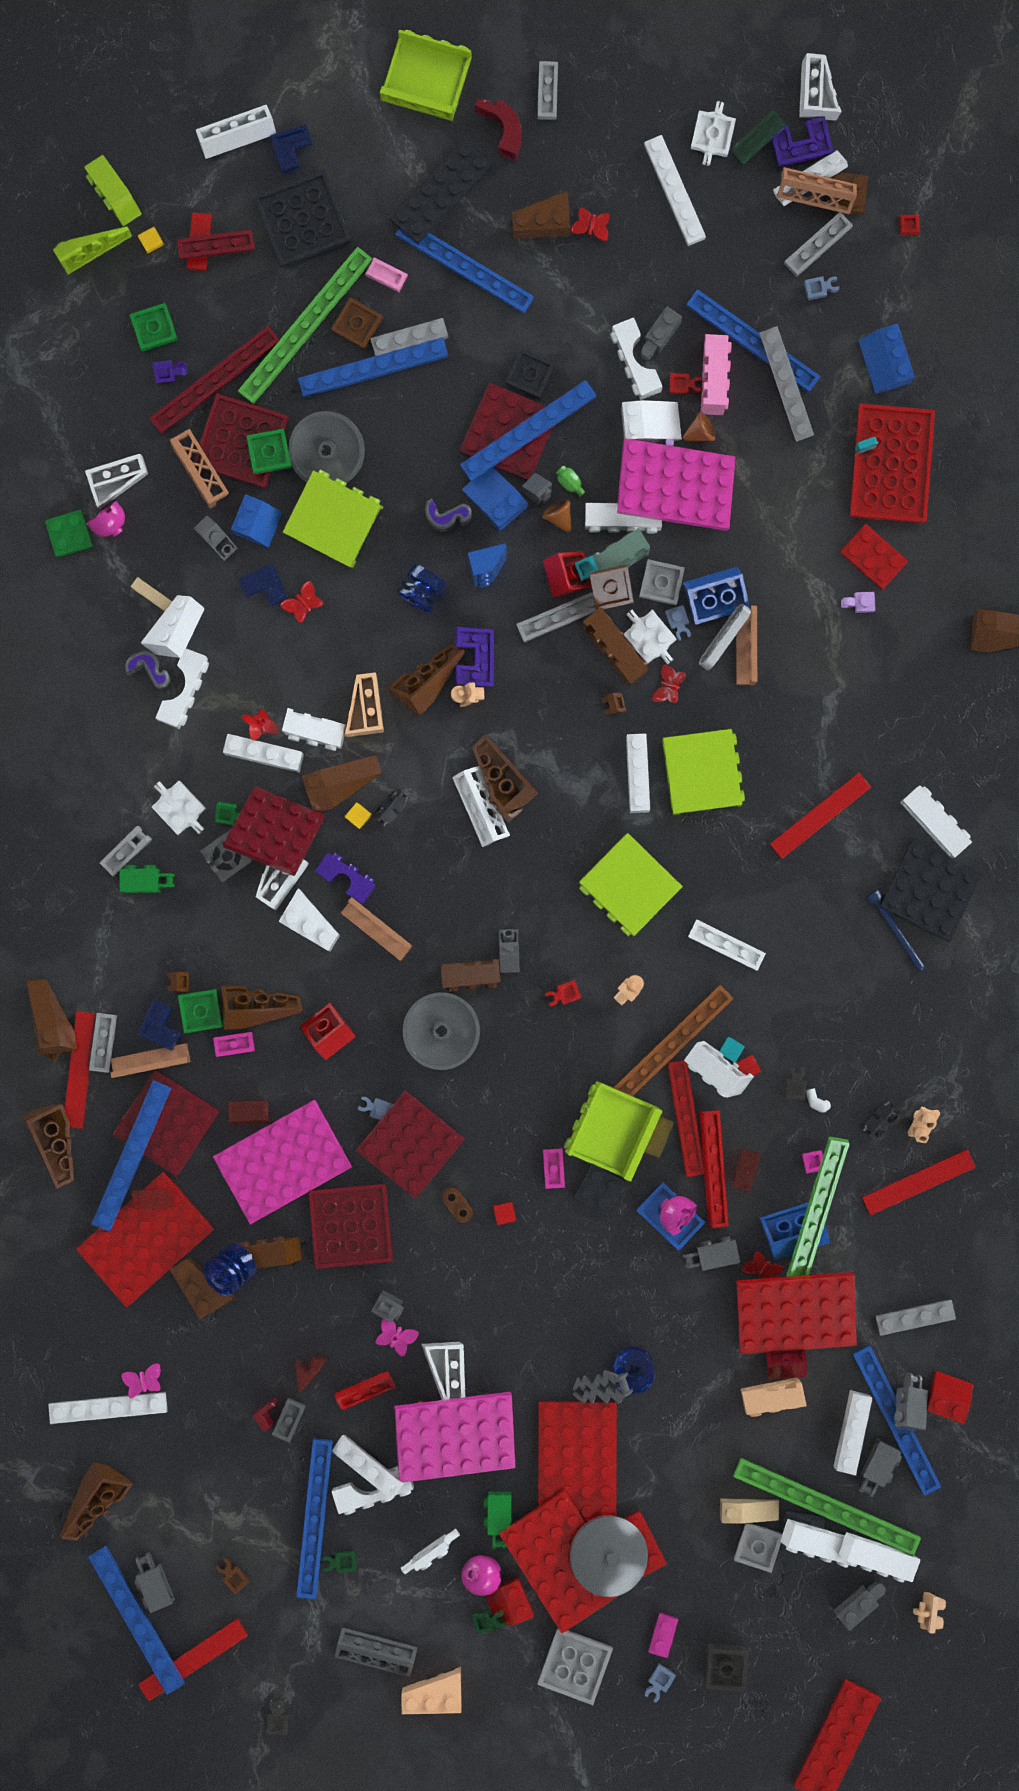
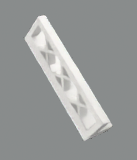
M479 766L470 768L452 777L482 847L510 836L502 816L495 810L497 805L492 804L488 800L490 791L485 783L481 768ZM471 773H476L478 782L473 780ZM480 790L484 792L485 799L481 798ZM487 808L492 810L493 817L488 814ZM495 825L500 828L501 835H497Z

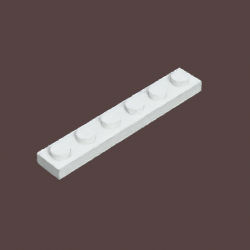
M662 135L644 142L646 151L687 245L690 246L706 238Z
M166 1392L139 1394L131 1399L128 1395L48 1404L50 1424L167 1412Z

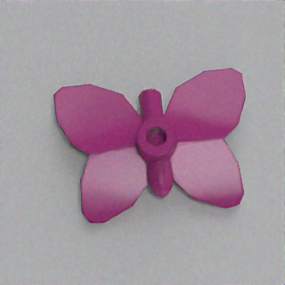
M383 1318L381 1323L383 1333L378 1336L376 1344H390V1347L394 1346L395 1351L403 1357L407 1351V1344L413 1343L419 1333L413 1329H407L401 1333L402 1328L398 1327L396 1330L394 1321L391 1323Z
M158 1363L151 1365L146 1370L145 1376L144 1372H140L139 1376L133 1372H125L121 1375L123 1382L126 1386L130 1387L128 1391L130 1399L139 1395L141 1391L146 1392L147 1389L150 1391H159L161 1389L157 1381L161 1372Z

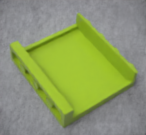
M399 30V39L384 86L380 90L381 101L453 121L472 59L471 50L462 45H451L445 40H434L428 35L420 36L410 30Z
M313 470L283 533L353 568L356 563L355 559L383 506L379 504L380 500L372 496L369 499L362 496L363 491L355 487L352 490L345 487L347 483L336 478L333 481L329 479L330 474L319 470V472Z
M732 729L663 738L662 743L672 815L733 806L740 807L742 805V802L745 801L744 791L740 790L739 785L742 782L741 771L737 770V764L740 761L738 752L735 753L734 745H737V738L735 733L732 734Z
M628 833L579 882L581 885L579 889L586 896L590 894L595 899L593 903L599 909L604 908L608 912V918L614 923L618 921L622 925L620 929L627 936L631 934L633 937L683 887Z
M596 1081L595 1085L592 1084L589 1089L588 1095L590 1096L587 1103L584 1102L581 1107L580 1113L582 1114L580 1119L576 1120L572 1130L574 1132L572 1137L568 1138L565 1143V1152L569 1156L578 1157L631 1181L662 1110L657 1106Z

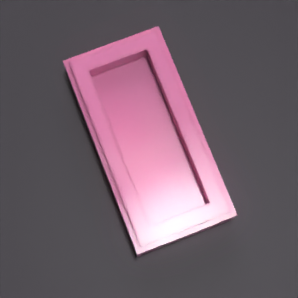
M373 258L365 273L367 277L397 292H400L408 276L406 273L376 258Z

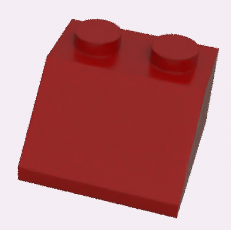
M584 552L557 553L543 560L553 597L567 596L592 589L590 578L581 581L574 564L586 558Z
M331 1003L300 1026L313 1047L325 1060L356 1037Z
M935 1371L928 1391L927 1411L965 1424L971 1406L973 1384Z
M519 1575L501 1582L495 1592L485 1595L493 1615L497 1611H504V1614L499 1619L508 1622L505 1626L517 1625L534 1617L533 1607Z

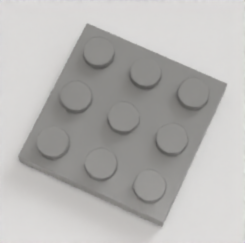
M557 1627L538 1680V1685L593 1705L613 1647L568 1630L562 1634Z

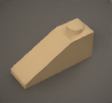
M720 1499L721 1522L753 1523L779 1520V1500Z

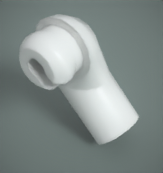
M815 1088L806 1090L811 1108L819 1112H826L830 1109L829 1101L817 1098Z

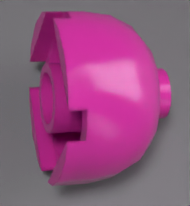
M115 501L100 511L95 519L89 520L87 526L100 537H107L111 534L115 537L123 531L121 527L125 522V513L119 503Z
M676 1196L670 1200L666 1199L660 1206L662 1209L660 1213L662 1226L671 1235L678 1234L682 1231L679 1227L683 1224L686 1226L693 1218L697 1205L692 1200L683 1196Z
M478 1555L470 1558L462 1569L463 1585L474 1595L485 1596L492 1594L501 1583L499 1564L490 1556Z

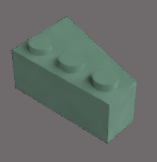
M637 528L617 543L610 544L602 553H595L593 557L599 570L621 565L630 567L648 556L651 547L640 529Z

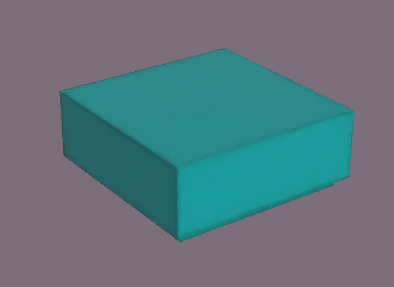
M876 437L858 442L855 447L857 454L874 449L878 444Z
M593 555L574 563L581 581L590 578L589 572L599 570Z
M727 1037L719 1052L730 1061L736 1062L745 1046Z

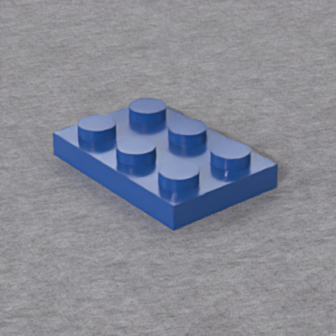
M662 1182L636 1211L679 1251L705 1222L695 1213L686 1226L683 1224L679 1227L682 1230L681 1232L671 1235L661 1224L660 1213L662 1209L660 1206L666 1199L670 1200L677 1195Z

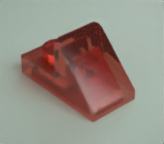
M322 1354L319 1358L315 1356L308 1364L310 1369L298 1360L295 1362L297 1384L300 1392L304 1390L326 1363L327 1358Z

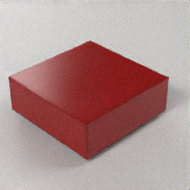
M900 215V236L919 235V215Z
M753 1055L736 1063L739 1065L737 1069L746 1076L749 1073L754 1076L761 1072Z
M512 1202L493 1206L497 1225L516 1221Z

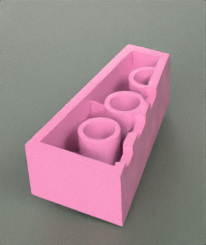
M705 335L701 412L704 414L723 415L725 409H728L729 398H727V391H729L730 379H727V372H730L731 361L728 360V354H731V342H728V335Z

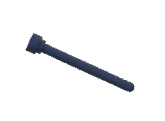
M878 889L866 897L869 903H872L873 906L876 905L919 971H923L925 968L924 964L892 915L880 908L883 901V895Z

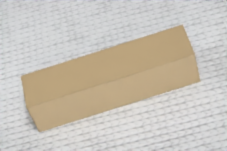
M138 577L131 585L133 590L164 612L172 603L171 600Z

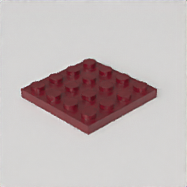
M489 382L462 444L460 453L468 457L474 456L546 406ZM552 428L494 467L528 481L536 468Z
M216 393L199 445L217 474L266 489L271 471L259 474L253 473L247 435L279 429L285 430L289 416ZM196 453L193 463H201L202 457L200 454Z
M255 786L227 836L223 847L295 877L325 819V814Z
M154 1070L113 1135L124 1143L127 1142L153 1080L171 1087L172 1089L143 1155L175 1176H178L220 1111L161 1072Z
M404 1090L357 1147L356 1151L416 1199L465 1139Z
M386 1184L309 1191L315 1269L393 1262Z

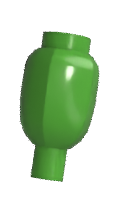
M564 465L556 472L558 481L566 490L576 492L579 497L585 493L581 488L579 476L572 468H566Z

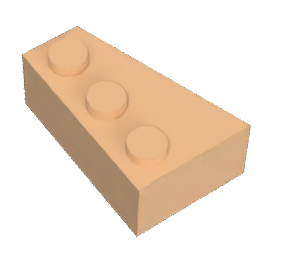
M376 672L356 675L345 735L346 737L384 732Z
M798 1378L740 1389L745 1413L751 1417L760 1416L764 1412L775 1413L785 1409L807 1406L802 1382Z
M461 1667L447 1673H441L431 1679H425L408 1685L402 1689V1714L461 1713Z

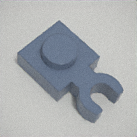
M823 276L805 280L804 285L807 299L813 300L826 297L827 291L831 293L838 292L839 286H831L832 282L837 281V277H831L825 282Z
M681 605L666 610L665 615L670 629H677L676 639L681 641V632H685L687 638H690V630L685 628V625L689 624V620L684 606Z
M362 1097L361 1099L367 1102V1106L365 1108L358 1106V1109L360 1111L370 1110V1117L380 1120L393 1104L378 1098L372 1103L368 1097Z
M658 1664L649 1679V1682L653 1685L645 1690V1696L648 1697L650 1692H654L656 1695L653 1701L656 1703L660 1698V1690L667 1692L676 1674L663 1665Z

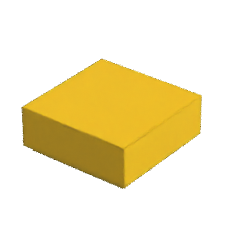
M155 227L138 235L147 254L164 245Z
M356 802L345 818L361 829L372 814Z

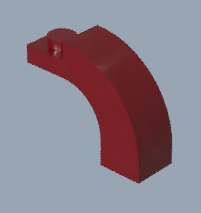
M478 99L475 104V113L496 121L503 129L504 134L498 146V154L516 161L521 148V125L516 113L508 104L498 99L496 105H493L489 100Z

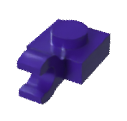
M172 360L154 362L153 370L156 383L175 381V375H186V362H178L175 365H172Z

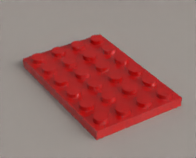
M859 404L855 447L858 442L872 437H876L878 444L874 449L857 454L855 450L850 517L923 524L927 522L935 410Z
M162 1172L119 1210L110 1232L99 1228L76 1250L127 1308L215 1229L165 1172Z
M853 1272L736 1281L740 1354L857 1346L855 1276Z
M539 1401L538 1506L565 1489L584 1521H590L604 1515L616 1516V1402L606 1404L604 1401H594L592 1404L590 1401H587L584 1404L580 1401Z
M565 1489L499 1533L562 1634L618 1597H603L589 1592L577 1581L572 1572L569 1557L571 1544L578 1530L585 1524V1521Z

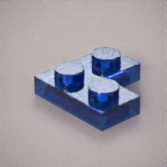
M307 125L270 135L281 172L284 173L300 168L295 150L312 145Z
M273 564L238 579L246 597L264 590L271 607L283 602L285 599H289Z
M153 1000L138 1035L173 1051L181 1033L165 1026L172 1007Z

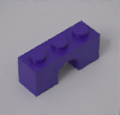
M327 852L315 872L330 883L339 875L349 876L351 886L346 894L363 905L376 887L373 884L375 880L366 874L364 876L358 874L359 869L349 863L347 866L342 863L343 858L335 852L332 855Z

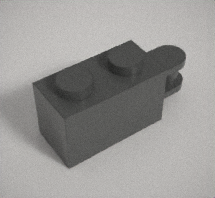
M668 306L645 336V345L641 351V357L644 360L651 359L655 352L660 354L681 324L682 316Z
M730 1236L721 1237L718 1242L711 1243V1240L702 1241L699 1246H696L697 1252L683 1255L687 1264L685 1269L700 1266L701 1270L705 1271L740 1263L736 1240L734 1238L730 1239ZM693 1256H698L699 1262L694 1263Z
M383 1290L371 1312L392 1323L394 1319H399L404 1309L401 1306L403 1301Z
M908 1372L904 1377V1387L897 1388L895 1427L910 1431L926 1430L928 1390L922 1389L921 1375L913 1376L912 1373Z
M877 1438L861 1471V1475L865 1478L859 1492H866L872 1498L879 1485L885 1487L886 1483L889 1484L893 1477L892 1471L895 1466L899 1465L902 1458L900 1455L901 1451L898 1448ZM869 1480L874 1482L872 1487L867 1485Z
M149 1552L141 1558L139 1556L136 1557V1563L140 1572L136 1575L135 1584L144 1596L142 1598L144 1607L148 1608L150 1613L171 1605L175 1598L161 1563L155 1565ZM148 1563L149 1568L145 1569L144 1565Z
M875 1581L867 1589L862 1585L834 1609L836 1616L849 1631L879 1606L877 1600L885 1594L884 1585L880 1581Z

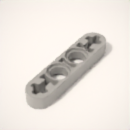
M740 604L734 610L700 658V666L710 670L748 619L751 613L750 608Z

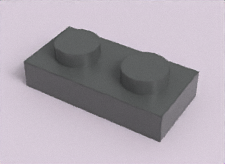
M288 1398L272 1435L290 1443L306 1405Z

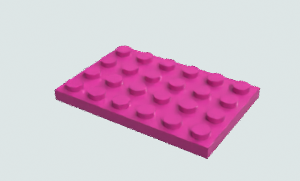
M625 438L623 441L617 513L728 531L730 526L735 456Z
M316 1100L309 1102L213 1156L250 1224L352 1168Z
M511 1392L394 1406L398 1475L401 1482L515 1468Z

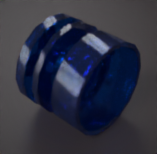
M413 564L407 573L412 583L402 581L401 584L405 589L399 587L396 592L412 607L431 613L433 608L428 603L432 605L437 603L431 594L441 596L447 584L426 568Z
M233 1243L227 1245L218 1255L206 1263L204 1275L214 1291L223 1296H232L256 1274L257 1267L252 1255L241 1245Z
M634 1346L624 1348L617 1354L613 1366L614 1373L617 1375L622 1373L628 1374L626 1380L629 1389H633L631 1394L638 1395L647 1391L655 1377L654 1363L650 1354L646 1350ZM630 1366L637 1367V1371L631 1369ZM617 1381L616 1385L621 1389L619 1381Z

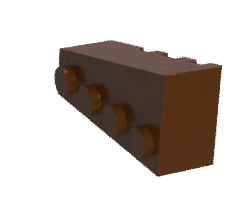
M602 607L583 621L582 629L629 687L648 672L647 662L643 657L639 658L635 647L630 642H627L623 632L615 626L610 616Z

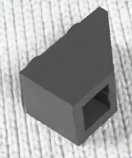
M536 473L522 486V491L537 506L541 503L545 504L551 498L552 483Z
M208 516L193 528L224 561L238 549L223 530Z
M518 929L499 930L500 972H520Z

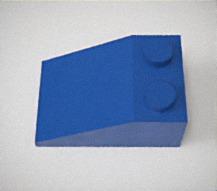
M493 467L462 489L465 495L498 532L528 508V502Z

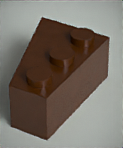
M568 191L512 212L513 239L569 236Z
M498 959L441 965L443 989L447 988V992L459 991V987L465 986L466 990L478 989V985H485L486 988H495L498 983H501Z
M284 1236L275 1237L273 1241L260 1239L256 1240L254 1244H249V1241L238 1243V1247L231 1248L235 1272L288 1265L303 1259L300 1236L284 1238Z
M190 1257L170 1269L199 1319L204 1318L236 1297Z

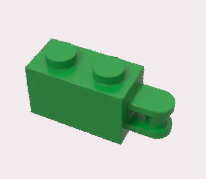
M125 865V869H120V892L161 893V888L175 887V884H173L175 874H161V870L156 868V865H144V869H137L136 865ZM161 877H165V884H161Z
M488 1492V1497H484V1509H488V1517H484V1529H488V1535H493V1549H496V1547L506 1549L504 1541L496 1539V1535H499L501 1531L511 1525V1492Z

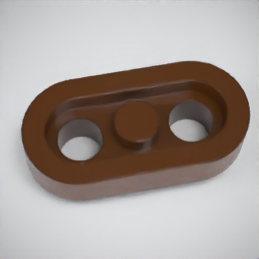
M447 1188L442 1195L444 1204L458 1222H468L473 1215L471 1206L457 1188ZM449 1194L455 1195L454 1201L448 1199ZM460 1210H466L467 1215L465 1217L460 1216Z

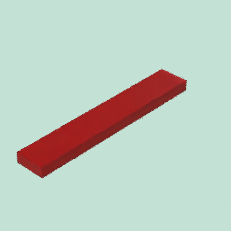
M858 773L770 843V846L781 859L784 858L869 790L871 786Z
M76 1011L74 1034L77 1050L71 1052L65 1101V1112L72 1128H83L90 1073L89 1066L97 1013Z
M684 1060L668 1062L686 1177L703 1175V1156L688 1065Z
M720 1110L703 1111L699 1113L708 1228L728 1227Z
M966 1149L865 1195L862 1199L869 1215H873L976 1167L969 1151Z
M237 1618L173 1660L184 1679L246 1638L248 1633ZM155 1673L138 1684L148 1701L164 1692Z

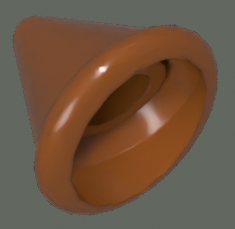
M699 412L683 435L684 441L712 442L715 440L714 428L704 413Z
M566 499L554 503L543 512L542 518L563 531L570 532V501Z

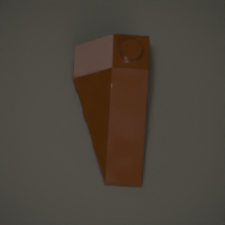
M978 609L974 613L970 651L991 653L1019 646V615Z
M451 644L435 654L429 663L424 665L421 663L416 666L418 669L410 675L407 673L402 675L388 688L389 691L408 710L421 715L438 696L463 656L464 649L457 648Z
M487 735L483 736L472 746L485 783L490 791V796L504 813L525 806L538 794Z
M373 755L303 775L302 779L313 810L322 813L334 809L342 801L382 774L377 756Z
M47 980L27 981L38 1055L76 1051L74 1030Z
M221 986L224 1030L244 1029L302 1013L300 996L279 992L275 994L264 993L265 990L258 989V991L247 990L246 986Z
M59 1103L45 1106L23 1115L22 1118L55 1188L57 1189L74 1181L69 1131L70 1123L63 1105Z
M93 1463L83 1477L60 1537L77 1541L94 1525V1521L101 1514L104 1516L109 1512L108 1508L114 1502L118 1504L124 1498L133 1483L109 1465Z

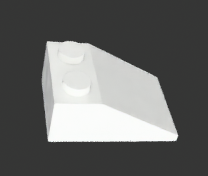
M622 402L621 412L624 439L650 443L666 442V439L681 440L678 402Z

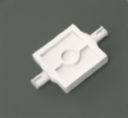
M720 101L716 102L714 112L699 110L691 144L692 150L705 153L702 164L706 165L708 158L707 166L710 165L712 155L728 156L736 118L727 117L722 114L724 103L721 102L719 109Z
M633 610L627 613L633 625L624 633V636L635 647L647 664L660 656L667 665L670 663L669 660L672 662L674 659L668 654L667 649L677 639L656 613L652 610L641 618Z
M178 781L169 789H166L161 782L154 786L161 796L152 808L177 835L190 826L198 834L204 830L197 822V819L206 808L181 781Z
M455 1528L447 1535L445 1533L417 1553L410 1562L401 1567L403 1573L406 1575L413 1568L416 1571L419 1569L425 1570L432 1564L431 1561L436 1557L440 1559L446 1555L451 1541L460 1536L457 1529Z

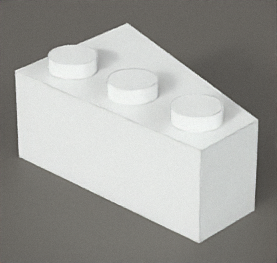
M807 53L802 61L799 118L815 119L825 116V120L836 121L841 113L825 55Z
M141 454L85 471L97 508L99 509L148 475Z
M177 595L142 640L141 644L155 655L181 658L204 608L190 596Z
M288 708L282 731L288 736L289 740L299 742V739L306 740L308 745L317 746L322 744L325 745V749L336 751V748H342L346 725L324 718L312 717L307 713L293 712V709Z
M303 860L295 877L266 865L256 897L274 910H277L309 863Z
M297 889L279 922L324 949L331 951L340 935L304 893Z
M705 1041L697 1042L684 1060L688 1063V1067L702 1075V1079L706 1083L716 1087L717 1092L721 1096L728 1098L741 1094L754 1076L750 1073L747 1076L737 1069L739 1067L738 1064L734 1062L731 1065L723 1058L724 1055Z
M461 1342L421 1344L441 1399L465 1397L463 1344Z

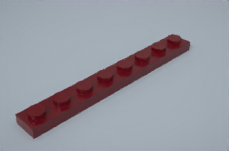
M269 326L265 327L149 419L159 432L164 434L274 348L280 339Z

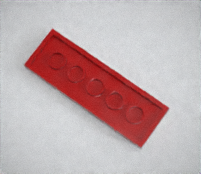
M846 1678L844 1679L795 1780L794 1788L800 1791H837L881 1700L879 1695Z

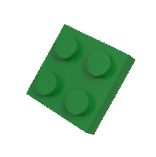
M166 303L129 314L142 352L178 340Z
M284 429L247 435L254 474L291 467Z
M82 510L45 520L57 558L93 547Z
M217 989L178 995L184 1034L223 1027Z

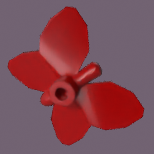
M581 207L578 214L579 221L572 225L571 233L583 234L588 230V235H591L593 231L594 236L599 240L607 241L608 230L605 226L609 221L610 215L604 213L597 217L595 214L591 216L587 209Z
M310 581L303 584L300 591L301 596L299 594L295 596L297 600L293 598L285 599L280 604L285 611L294 613L299 623L304 621L306 611L310 612L311 608H318L323 605V601L314 596L315 589Z
M663 665L661 674L666 682L662 681L660 683L664 687L654 692L652 700L664 702L668 699L670 702L676 703L678 701L677 690L680 688L678 685L682 683L686 674L684 672L676 673L671 666Z
M260 710L253 717L250 715L241 716L249 725V735L252 741L257 740L261 736V731L263 734L266 732L273 735L279 733L277 725L269 720V716L264 710Z
M756 1252L753 1260L744 1263L741 1269L746 1274L758 1273L760 1278L763 1274L764 1278H776L784 1270V1267L770 1264L771 1262L766 1261L760 1252Z

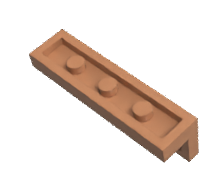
M783 168L782 181L777 198L850 214L857 196V184ZM785 186L793 187L795 190L790 194L783 192ZM810 191L813 195L806 198L801 193ZM828 195L831 200L824 202L819 197ZM845 199L849 200V203L845 207L839 205L838 201Z
M188 429L170 440L173 450L209 509L215 507L216 501L229 495V492L191 430ZM189 436L192 440L191 448L182 446L180 440ZM192 452L201 455L200 464L191 461ZM202 468L211 471L210 480L203 479L200 476ZM211 485L220 486L223 492L213 497L210 492Z
M757 606L750 607L751 613L736 634V685H755L757 683Z
M351 897L341 914L401 961L412 948V945Z
M185 1043L112 1058L113 1072H110L111 1078L189 1063L191 1060L188 1045Z

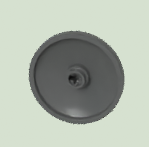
M321 411L310 414L296 425L289 441L290 461L295 472L305 482H308L313 470L316 472L322 470L330 474L329 479L335 481L338 478L348 483L359 472L364 460V441L359 429L349 418L337 412Z
M433 993L422 997L409 1009L403 1023V1039L408 1052L417 1062L431 1069L446 1070L463 1064L474 1053L479 1042L480 1025L475 1011L465 1000L454 994Z
M614 1515L599 1516L585 1523L576 1533L570 1548V1565L577 1581L589 1592L603 1597L618 1596L631 1590L642 1578L648 1561L647 1545L638 1528L628 1520Z

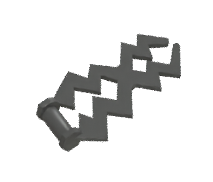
M604 1370L603 1377L598 1374L594 1383L586 1376H583L582 1380L578 1377L573 1390L575 1391L580 1386L582 1391H584L586 1386H588L591 1391L586 1389L583 1396L578 1392H574L573 1395L584 1404L588 1399L593 1404L597 1395L606 1404L609 1403L611 1397L620 1404L624 1397L633 1392V1389H629L626 1380L627 1373L617 1375ZM609 1380L614 1385L619 1381L621 1390L618 1387L614 1390L609 1385L606 1392H604L599 1386L602 1384L606 1387Z

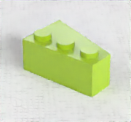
M101 155L84 167L88 173L85 177L91 186L95 184L96 187L94 189L100 198H104V204L108 210L112 209L122 226H125L141 215L129 190L104 155Z

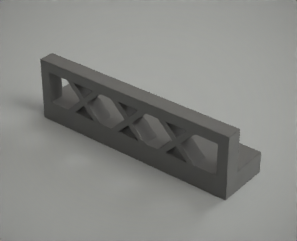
M342 1627L335 1657L410 1677L418 1647ZM340 1649L349 1651L350 1653L340 1651Z

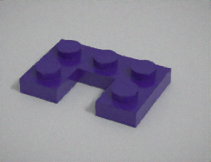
M825 116L806 121L805 124L809 135L807 140L793 143L788 125L770 129L769 134L778 168L826 157L834 152Z
M455 628V647L473 648V666H455V685L464 686L468 683H475V686L493 687L494 629Z

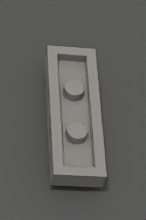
M539 61L538 119L556 120L558 62Z
M97 1013L89 1066L91 1071L107 1073L110 1071L117 1015Z

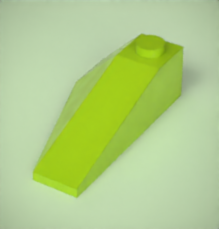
M128 227L118 228L60 242L53 251L69 275L132 237Z

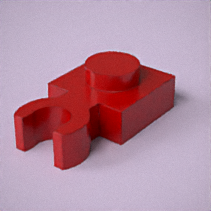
M670 373L669 394L688 395L689 389L695 393H700L702 388L696 387L695 383H701L703 378L695 377L693 380H690L689 374Z
M575 980L557 986V993L547 992L545 994L546 997L552 995L555 998L554 1002L549 1003V1006L556 1005L558 1000H561L564 1005L581 998Z

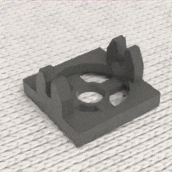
M231 830L200 851L221 882L226 881L254 861L241 855L240 863L237 865L234 861L236 852L223 847L222 842H225ZM218 847L221 851L220 858L213 861L214 849ZM224 851L232 852L233 858L230 861L223 860L222 854ZM226 863L230 864L233 869L223 870L218 866Z

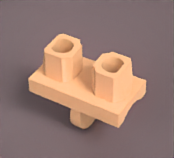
M475 683L456 686L451 690V698L453 701L460 703V707H466L484 699V688L475 687Z
M633 975L629 979L626 978L618 987L620 991L614 999L621 1005L628 999L632 1002L644 986L643 979L637 975Z
M921 1107L920 1110L916 1111L913 1115L914 1121L907 1132L908 1136L915 1137L917 1142L927 1143L929 1133L937 1125L936 1121L940 1115L939 1110H929Z
M924 1592L923 1602H920L919 1608L913 1609V1614L918 1615L920 1628L927 1630L929 1633H935L936 1629L943 1628L944 1621L942 1617L937 1616V1610L945 1609L946 1601L929 1592Z

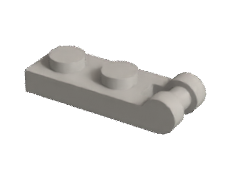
M139 826L135 827L100 862L113 877L152 841L148 835L146 836L142 832L143 830ZM135 837L140 840L137 845L132 841Z

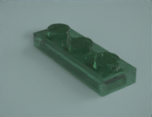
M773 109L731 151L745 165L786 126V123Z

